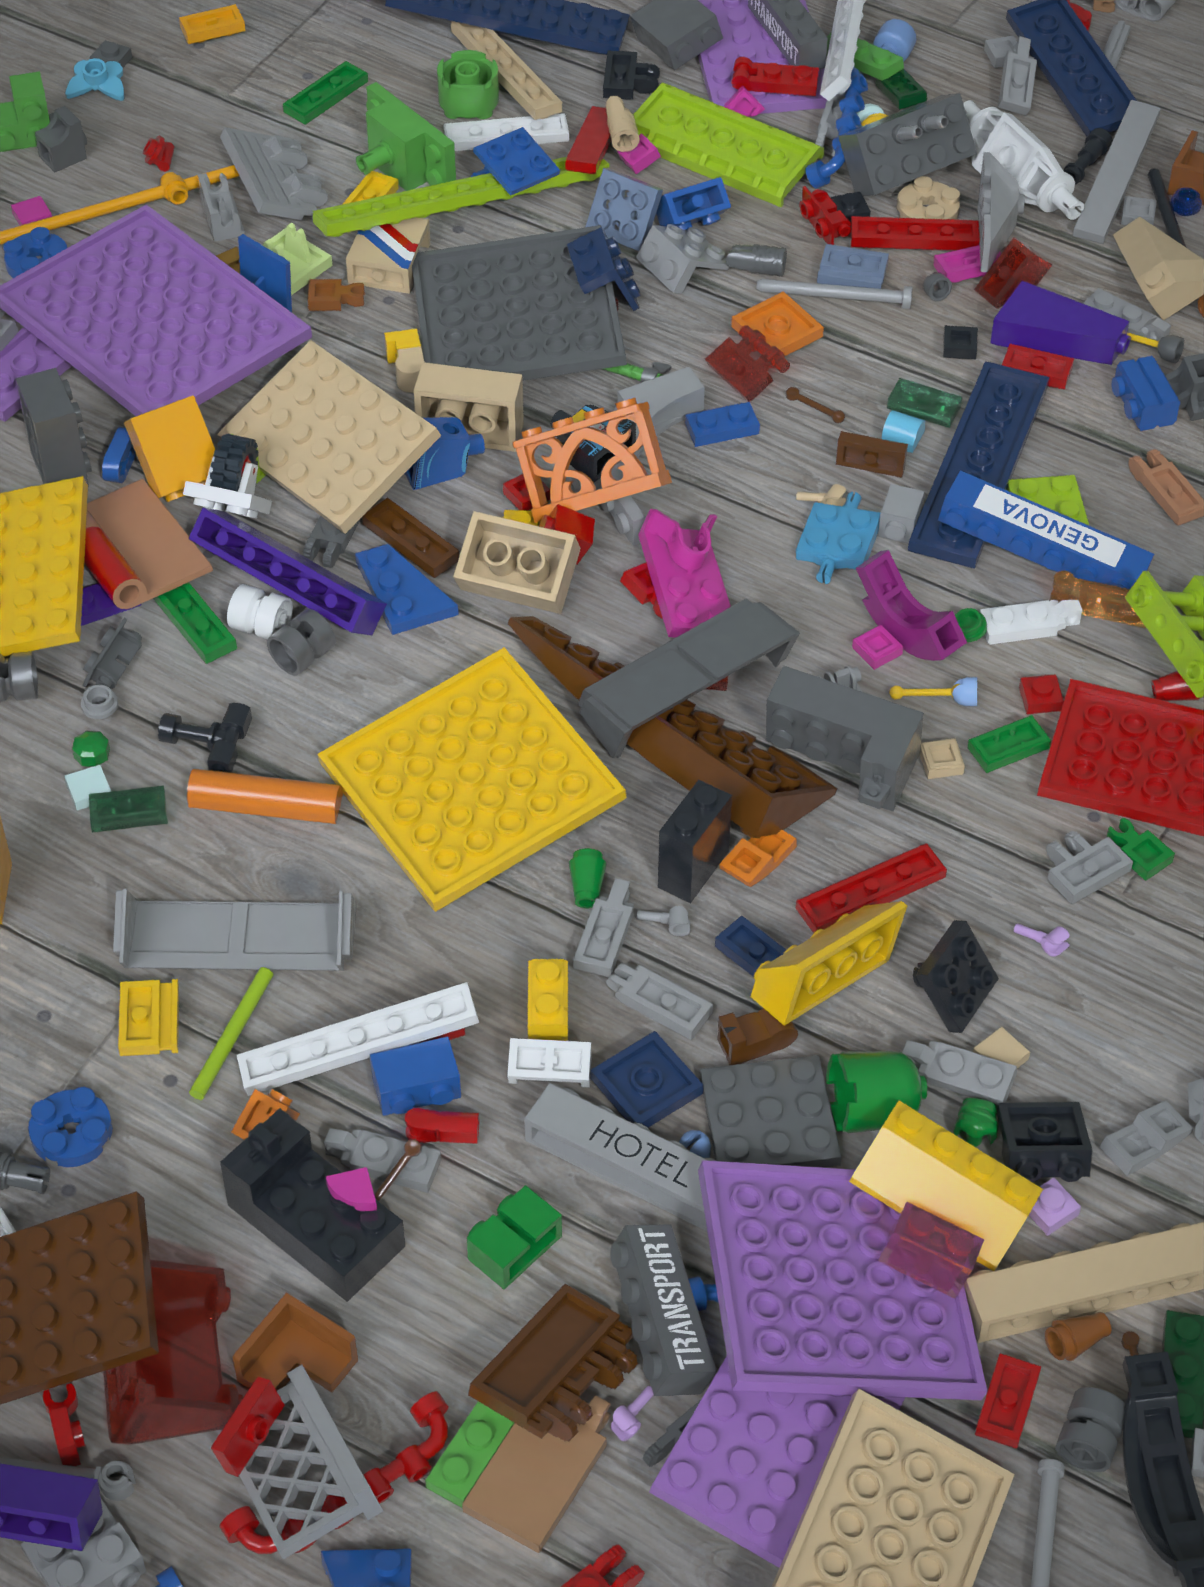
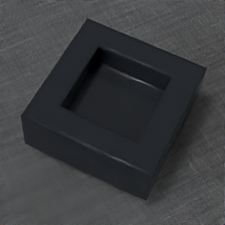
M860 191L831 197L837 205V211L841 210L850 222L851 216L870 217L871 211Z
M945 325L943 357L976 359L978 327Z

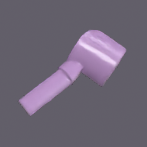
M1018 923L1014 927V933L1041 943L1043 950L1049 956H1057L1070 946L1067 942H1064L1070 935L1063 927L1057 926L1049 934Z
M647 1386L627 1407L623 1405L614 1411L610 1427L621 1441L629 1440L640 1429L641 1423L635 1416L653 1397L654 1394L650 1386Z

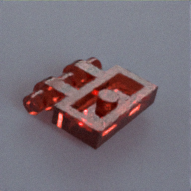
M745 325L739 331V335L743 339L738 344L728 337L705 358V361L747 402H751L774 381L767 371L770 368H776L780 373H785L789 369L790 363L784 358L785 355L776 346L771 347L766 342V337L759 330H753L748 325ZM752 351H757L761 354L756 361L749 355Z

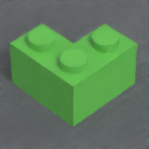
M40 71L9 76L14 101L0 103V152L37 147L35 132L45 128L50 123Z

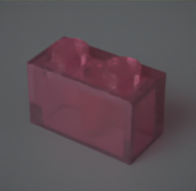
M906 1202L889 1232L878 1261L956 1299L974 1268L984 1239Z

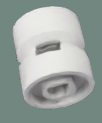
M241 584L233 593L227 612L228 626L244 633L255 631L257 637L268 640L280 628L289 626L293 611L292 600L289 597L275 593L265 596V592L262 589Z

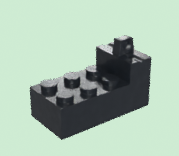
M281 1108L263 1124H257L249 1132L248 1137L220 1161L228 1206L346 1302L360 1291L405 1247L403 1220L376 1200L377 1210L359 1211L354 1206L336 1200L331 1195L326 1184V1176L342 1172L312 1150L310 1131L293 1120Z

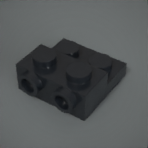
M1079 1102L998 1103L997 1117L1003 1139L1002 1157L1005 1166L1031 1182L1045 1177H1060L1066 1182H1075L1081 1177H1090L1092 1146Z

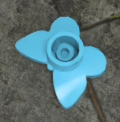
M97 58L79 61L74 66L75 76L69 81L65 92L66 98L70 99L83 95L93 89L94 91L99 90L111 98L123 101L125 95L120 79L123 76V67L118 62L108 61L105 63Z

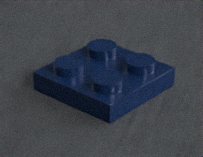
M653 1031L590 1070V1079L627 1121L640 1123L647 1128L703 1094L704 1085L656 1031Z

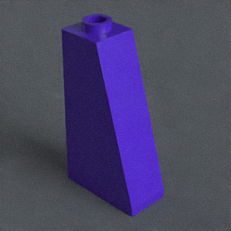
M1021 281L995 316L990 343L1002 347H1009V344H1014L1074 359L1112 365L1118 355H1124L1129 347L1131 336L1127 335L1130 321Z

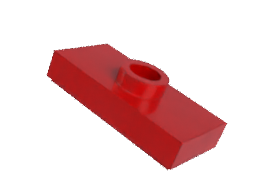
M259 1376L255 1379L211 1446V1450L228 1474L239 1477L259 1444L266 1439L269 1429L285 1406L271 1380Z

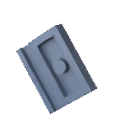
M826 244L817 275V283L881 289L888 266L889 253Z

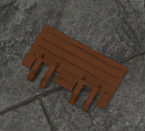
M564 1284L470 1383L468 1396L541 1439L547 1433H550L555 1437H559L560 1440H564V1442H569L579 1432L576 1424L584 1425L593 1416L588 1403L580 1399L583 1392L593 1381L605 1385L606 1388L609 1387L615 1390L625 1380L622 1372L629 1374L639 1364L637 1362V1355L626 1348L627 1343L633 1338L632 1328L619 1321L620 1315Z

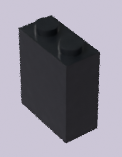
M698 780L659 831V889L691 904L729 852L731 794Z

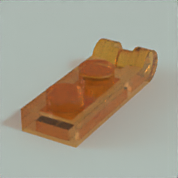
M1058 571L1055 573L1053 578L1054 590L1051 592L1050 601L1057 600L1059 603L1062 600H1079L1082 608L1081 615L1146 628L1125 599L1130 589L1078 579L1068 571Z

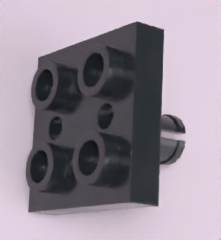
M959 920L952 922L926 961L918 963V967H915L913 970L914 983L917 987L924 988L946 1028L951 1033H962L999 979L967 921Z

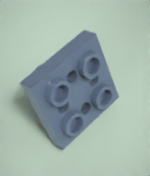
M603 168L585 227L601 225L608 238L613 236L617 243L639 251L653 225L663 189L610 168ZM626 190L629 191V192H627V196H629V197H625V196H624ZM607 200L611 201L608 203L609 208L606 207Z

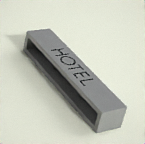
M551 1083L548 1084L524 1118L525 1141L707 1231L698 1169L702 1160H716L711 1158L704 1159L688 1151L677 1141H668L661 1138L640 1123H631L617 1116L611 1109L605 1106H596L580 1098L571 1089H562Z

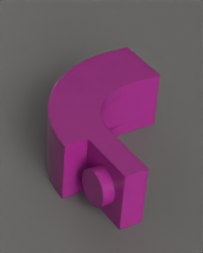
M889 550L879 551L855 568L868 594L862 601L870 616L878 626L882 625L903 645V649L907 653L924 660L940 661L967 643L953 611L938 612L930 610L913 597L906 587Z

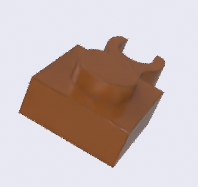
M309 279L308 309L309 311H341L342 304H349L354 307L363 306L364 284L352 283L342 285V279Z

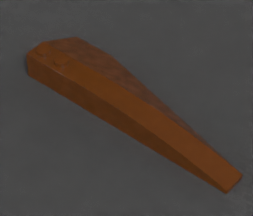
M534 616L510 617L508 625L524 644L578 700H580L585 688L625 667L619 662L611 664L597 659L600 652L589 646L577 643L570 644L571 636ZM689 700L681 702L632 731L627 741V744L687 790L690 791L696 782L701 780L731 794V820L740 826L742 833L752 838L774 835L786 829L833 797L838 789L783 751L773 746L769 747L768 751L756 747L753 743L757 737L743 730L739 733L722 727L724 719L703 711L695 712L696 704Z

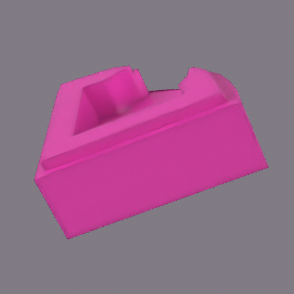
M744 86L724 104L725 108L747 117L756 116L765 110L764 106Z
M367 1167L326 1176L328 1190L336 1200L354 1206L359 1211L377 1210L376 1199Z

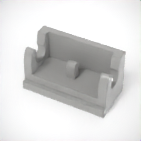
M207 173L199 174L201 202L214 242L237 238L242 234L245 235L232 191L229 192L226 176L220 173L219 179L221 183L216 187H211Z

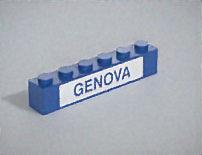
M961 470L944 499L938 521L1127 603L1128 601L1125 599V596L1142 572L1148 571L1154 553Z

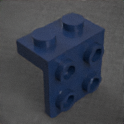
M602 227L567 244L579 285L584 294L615 280L632 310L635 311L640 308L637 298L641 296L640 290L633 278L630 279L634 275L633 269L626 257L623 259L619 257L621 250L613 236L608 238Z

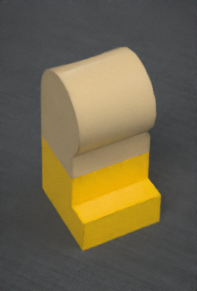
M409 329L386 332L384 335L388 364L396 363L397 386L404 392L414 393L422 362H424L418 330Z

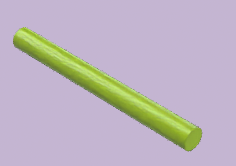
M265 967L259 968L189 1090V1094L195 1099H204L273 977V972Z

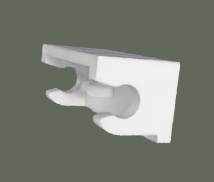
M510 1038L507 1075L509 1084H517L519 1079L581 1083V1087L589 1088L592 1060L591 1042Z

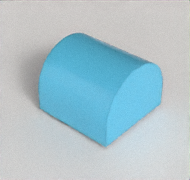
M892 410L886 419L881 439L908 444L907 452L913 453L925 432V420Z

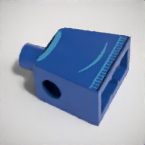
M456 417L423 418L437 428L441 437L405 472L413 490L462 477L466 473L468 456L484 453L485 443L483 436L480 433L468 435L461 420Z

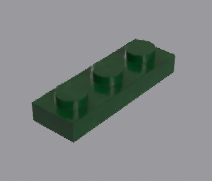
M1167 1310L1164 1317L1162 1352L1168 1351L1177 1383V1400L1183 1436L1193 1439L1195 1428L1203 1429L1204 1316Z

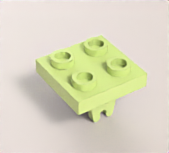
M293 223L287 225L285 229L271 239L266 240L263 244L264 247L290 261L291 296L307 285L309 279H315L333 266L332 255L308 242L304 230L300 228L296 231Z

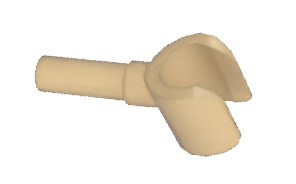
M834 484L827 493L797 492L796 500L843 506L846 498H842V496L846 492V488L840 484Z

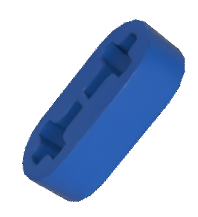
M119 427L116 430L104 456L102 477L105 481L123 483L136 457L135 449L124 427Z

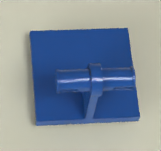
M524 127L476 146L473 150L485 167L480 171L472 173L471 177L491 173L510 196L555 177L561 171Z
M244 234L238 236L240 275L292 313L290 261Z

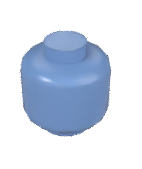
M891 19L881 26L875 36L873 45L903 57L904 62L915 46L917 40L916 33L907 22L901 19Z

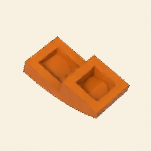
M784 830L777 834L760 838L751 837L748 841L742 838L719 864L720 869L745 885L752 887L768 876L797 847V839Z

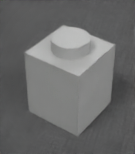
M891 484L880 514L878 537L909 543L923 508L925 491Z

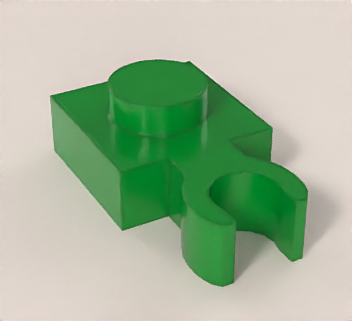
M1121 818L1119 829L1124 833L1115 831L1111 826L1108 828L1107 837L1118 847H1121V850L1133 861L1132 870L1145 881L1173 863L1175 853L1149 830L1139 835L1134 830L1133 824L1126 818Z

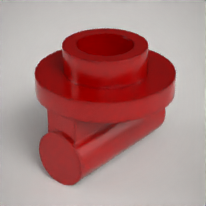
M159 135L156 139L150 138L143 149V154L146 156L145 163L148 165L153 163L158 166L159 170L166 172L170 169L175 146L171 142H164L165 138Z

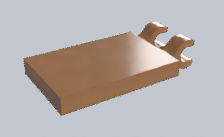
M595 1395L589 1403L593 1416L584 1425L576 1424L579 1432L569 1442H564V1440H560L559 1437H555L550 1433H547L541 1439L514 1423L462 1504L463 1512L533 1551L540 1553L607 1446V1438L599 1433L611 1416V1413L607 1412L611 1404Z

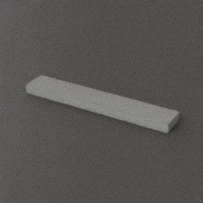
M1135 100L1130 101L1085 202L1084 210L1081 211V215L1076 222L1073 236L1104 244L1160 116L1161 107Z

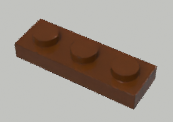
M386 498L362 516L365 527L433 578L439 576L459 560L460 551L389 498Z

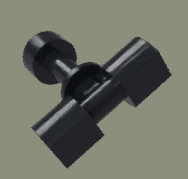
M229 703L222 723L213 722L210 728L184 724L180 715L164 713L159 723L158 739L160 742L176 744L179 738L207 743L208 750L211 751L207 760L208 769L232 773L238 757L237 740L245 738L252 721L251 708L241 703Z

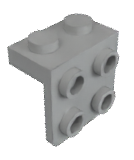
M668 224L667 227L652 225L636 256L669 290L682 294L696 267L728 270L730 267L727 266L724 251L717 246L711 245L705 239L706 235L702 231L694 227L683 230L672 224Z

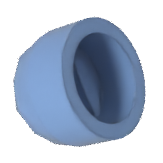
M690 1130L683 1134L679 1143L687 1148L693 1142H696L690 1149V1152L704 1159L710 1158L711 1143L706 1134L700 1130Z

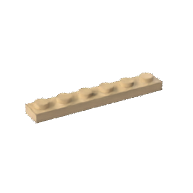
M451 21V32L468 50L480 51L486 54V59L491 62L493 59L496 61L499 83L534 120L545 119L562 112V101L493 30Z

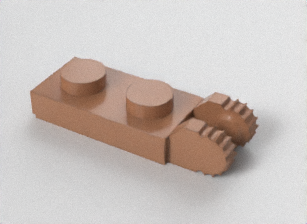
M1158 449L1147 452L1148 465L1138 455L1129 458L1128 465L1132 475L1143 484L1177 526L1204 516V499L1172 462H1168L1163 454H1160Z

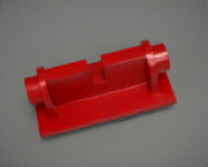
M803 186L802 201L799 203L800 212L803 218L808 219L813 225L818 237L823 238L827 244L834 245V238L848 236L851 233V222L841 210L837 211V205L829 197L828 193L820 189H816L811 193L806 186Z

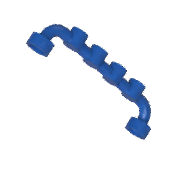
M853 67L850 79L852 82L845 91V98L839 101L842 115L841 118L836 120L838 136L861 127L860 118L856 113L865 109L864 100L860 94L868 90V83L855 67ZM839 137L832 140L835 154L828 163L824 164L819 160L806 167L807 178L815 189L829 184L830 176L839 170L845 162Z

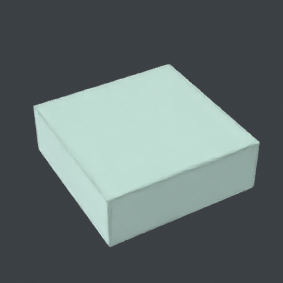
M101 765L64 776L76 810L113 799Z

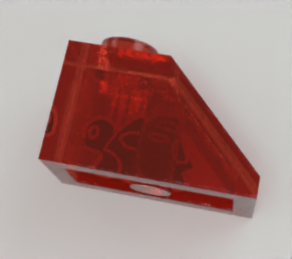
M1013 237L974 290L995 308L999 309L1003 307L1021 281L1037 286L1052 264L1033 248Z

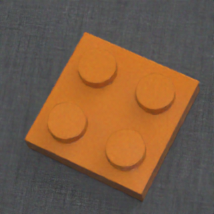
M784 291L732 316L731 327L771 363L822 338L824 327Z

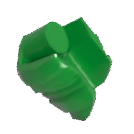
M966 1098L963 1100L962 1106L958 1111V1118L953 1125L954 1134L958 1136L964 1131L967 1133L966 1142L974 1147L979 1146L982 1143L983 1136L987 1135L991 1145L998 1134V1123L996 1121L997 1106L987 1100Z

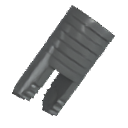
M736 244L732 246V250L729 251L725 260L730 268L783 277L787 259V248L762 246L759 244H754L753 246Z

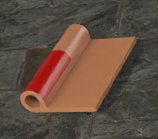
M140 479L87 503L84 564L113 603L120 609L133 608L213 571L210 562L195 543L189 540L187 533L144 479Z

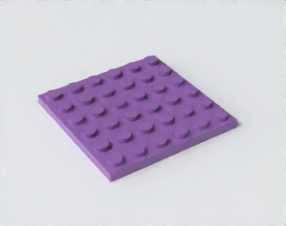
M702 1160L698 1174L732 1390L853 1395L858 1389H861L872 1396L961 1400L983 1399L987 1393V1386L955 1247L850 1183L849 1181L856 1171L854 1169Z

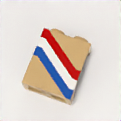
M415 217L402 220L398 224H383L374 226L370 230H358L346 257L348 284L363 283L366 287L410 294L413 287L412 265L420 247L429 248L431 244L429 219Z

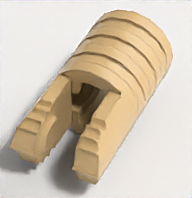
M610 96L605 106L608 116L607 125L613 147L621 152L631 151L637 147L640 140L635 118L629 109L625 108L621 98Z

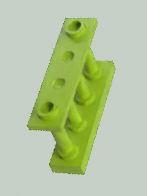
M1143 571L1125 596V599L1197 698H1202L1204 696V576L1194 575L1183 592L1163 591L1150 572ZM1174 606H1179L1186 616L1180 615ZM1193 631H1198L1203 640H1199Z

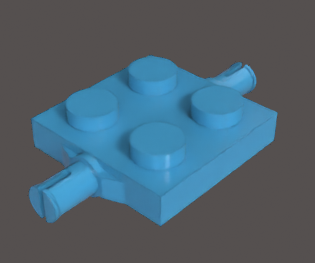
M853 492L848 493L844 506L814 502L796 548V560L813 562L819 565L820 569L816 579L820 583H823V580H825V584H828L831 581L834 569H855L869 559L879 532L881 513L858 509L862 498L857 492H855L854 498Z

